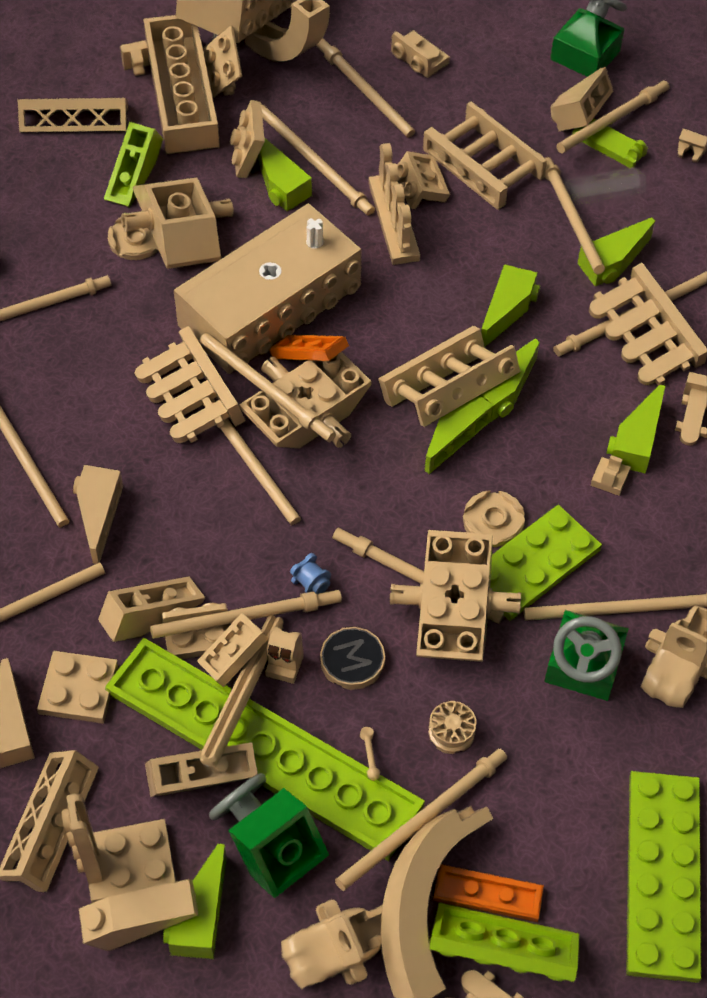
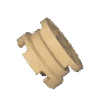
M448 701L441 703L434 708L430 715L428 733L430 741L438 750L444 753L454 754L465 751L471 746L475 737L477 720L474 712L461 702Z

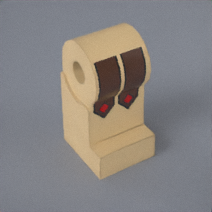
M275 626L271 632L267 647L268 665L265 671L266 676L294 684L304 656L302 634L299 632L288 633Z

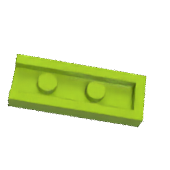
M593 118L589 125L595 122L596 120ZM586 126L575 128L572 135ZM609 126L582 141V143L630 169L635 167L636 163L647 154L648 150L644 141H635Z

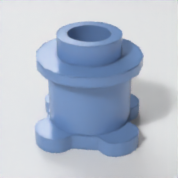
M314 553L308 554L304 560L291 568L290 573L293 575L291 582L294 585L300 583L305 588V593L314 591L315 594L324 593L330 586L331 573L328 570H323L315 563L317 556Z

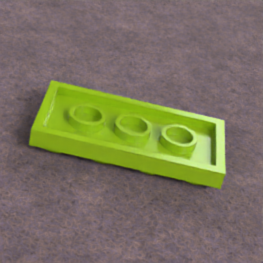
M558 504L492 554L490 588H492V592L521 593V613L524 608L529 607L601 550L602 544ZM504 612V616L509 621L519 615L514 612Z
M439 903L429 949L438 951L440 954L448 957L462 956L471 958L483 965L497 964L510 967L513 971L519 973L533 972L546 975L555 981L569 980L575 982L578 969L579 933Z

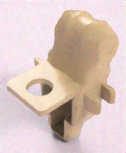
M700 606L691 608L685 619L671 623L666 633L653 629L649 634L650 639L645 645L647 650L656 655L652 659L640 687L651 698L659 699L670 707L683 708L692 695L700 676L707 679V609Z
M329 900L318 905L316 913L320 922L301 929L281 941L282 958L287 962L290 969V977L303 989L323 982L327 978L334 977L341 972L345 981L350 985L366 979L367 971L363 963L372 958L379 951L382 944L381 915L383 905L369 911L364 908H351L340 911L335 900Z

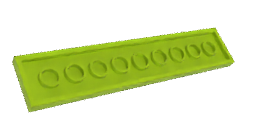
M146 638L140 641L105 686V690L109 692L110 696L201 750L232 690L227 685L222 687L213 677ZM251 699L248 700L227 746L252 742L257 773L265 774L267 779L262 785L263 787L275 794L285 788L308 807L313 817L370 851L419 813L425 804V800L382 775L377 780H370L367 777L368 767ZM396 849L384 859L389 861Z

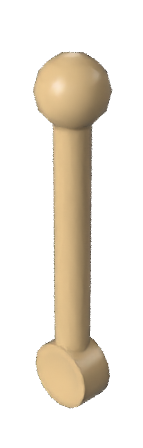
M363 727L360 732V738L365 740L369 764L367 777L374 781L380 777V771L375 765L371 741L374 731L370 727Z

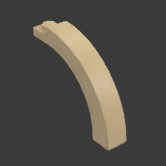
M297 0L291 4V21L288 29L276 26L269 21L246 37L245 44L254 52L270 60H291L321 41L328 26L330 5L323 0Z
M470 806L458 813L456 809L436 816L411 838L393 867L383 900L381 942L386 974L395 998H433L446 989L429 949L427 928L429 895L436 872L449 851L465 836L493 819L487 806L473 811Z

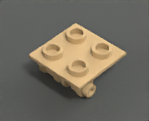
M230 26L202 48L212 97H215L220 92H224V95L234 94V89L236 88L235 81L242 77L233 26Z

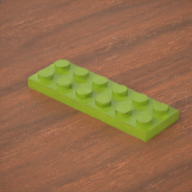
M631 771L626 967V975L697 983L701 980L700 791L698 777Z

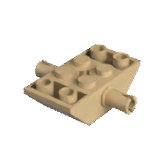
M198 178L133 186L134 194L142 211L122 213V227L125 232L148 228L153 235L167 269L221 260L216 218L233 216V204L230 199L208 202Z
M342 352L330 361L308 360L291 372L276 357H270V361L273 364L267 359L263 363L261 370L269 376L273 384L306 410L311 409L321 417V421L336 432V436L332 440L336 447L343 446L340 440L346 444L351 438V433L339 422L351 414L371 386V380ZM262 390L239 404L240 409L276 447L301 448L319 436L315 431H308L299 424L297 417Z
M428 530L423 583L420 586L391 584V605H416L421 609L417 657L483 662L488 614H491V611L520 614L521 593L492 592V588H490L493 534ZM460 596L457 603H451V597Z

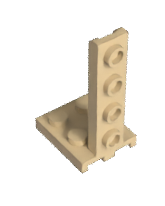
M66 795L68 809L62 810L63 826L65 833L67 832L70 847L72 846L78 872H85L92 903L108 896L175 882L165 819L93 833L82 795Z

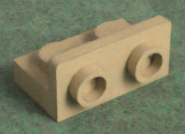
M414 30L405 36H402L397 31L392 34L391 51L394 56L404 60L415 72H420L426 78L449 64L450 57Z
M407 151L397 164L398 181L400 184H403L405 199L410 209H416L422 199L446 202L450 193L435 157Z
M207 603L202 607L174 608L169 612L162 613L163 623L228 611L227 604ZM221 625L165 636L167 651L180 659L202 656L230 625Z
M241 613L197 662L216 682L224 687L263 646L269 637L246 615Z

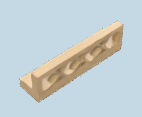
M126 98L18 99L19 132L127 131L126 111H128V100ZM64 111L70 118L63 126H56L49 119L54 112ZM68 111L76 112L73 115H71ZM82 111H91L97 117L89 126H83L76 119ZM95 111H103V112L99 115V114H97ZM108 111H120L121 125H109L102 117ZM25 112H38L43 117L36 126H25ZM47 121L51 126L42 125ZM72 121H74L78 126H68V125H69ZM99 121L104 124L103 126H95Z
M76 750L49 754L1 863L0 880L21 881L35 891L47 892L68 842L67 832L65 833L62 820V810L68 809L66 795L81 794L85 802L99 768ZM61 763L59 770L55 773L58 764ZM20 858L16 869L13 870L16 861Z

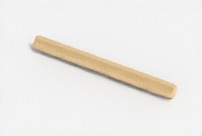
M274 615L268 616L261 629L262 632L270 638L275 626L281 630L283 629V619ZM269 639L243 666L200 753V761L203 765H209L210 767L218 765L268 660L267 647Z

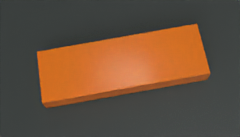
M287 335L272 346L269 351L272 357L277 359L330 361L346 349L349 344L346 337Z
M440 865L433 901L538 922L544 885Z

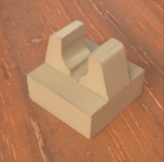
M146 40L120 45L124 70L133 69L135 76L145 74L143 66L150 65Z
M683 129L679 137L678 157L682 158L687 150L692 149L694 152L692 162H698L707 150V136Z
M612 455L609 459L601 457L590 486L620 496L631 467L622 464L623 459Z

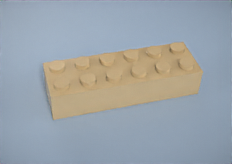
M176 15L144 19L146 43L166 154L220 147L218 122L198 26L181 20Z

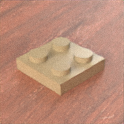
M250 100L247 109L242 110L239 126L231 134L230 142L231 145H234L232 164L235 165L236 177L239 178L248 177L265 142L261 102Z
M53 651L37 708L38 714L104 724L110 700V694L105 690V686L117 672L118 661L116 659Z

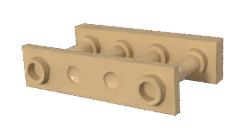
M471 101L467 103L465 121L448 133L441 134L433 127L424 132L423 150L429 155L434 156L437 162L497 210L506 205L508 188L527 174L531 173L539 180L544 178L547 160ZM473 128L483 135L464 149H459L452 143ZM491 143L502 150L482 165L471 158ZM510 158L521 165L501 180L490 173Z
M473 325L381 376L378 380L385 402L392 407L405 399L410 400L415 404L420 425L425 427L518 374L520 367L513 345L493 353L485 349L481 330ZM478 358L483 360L472 367L467 365ZM453 372L458 373V375L448 381L443 379ZM430 385L435 387L425 394L419 392Z

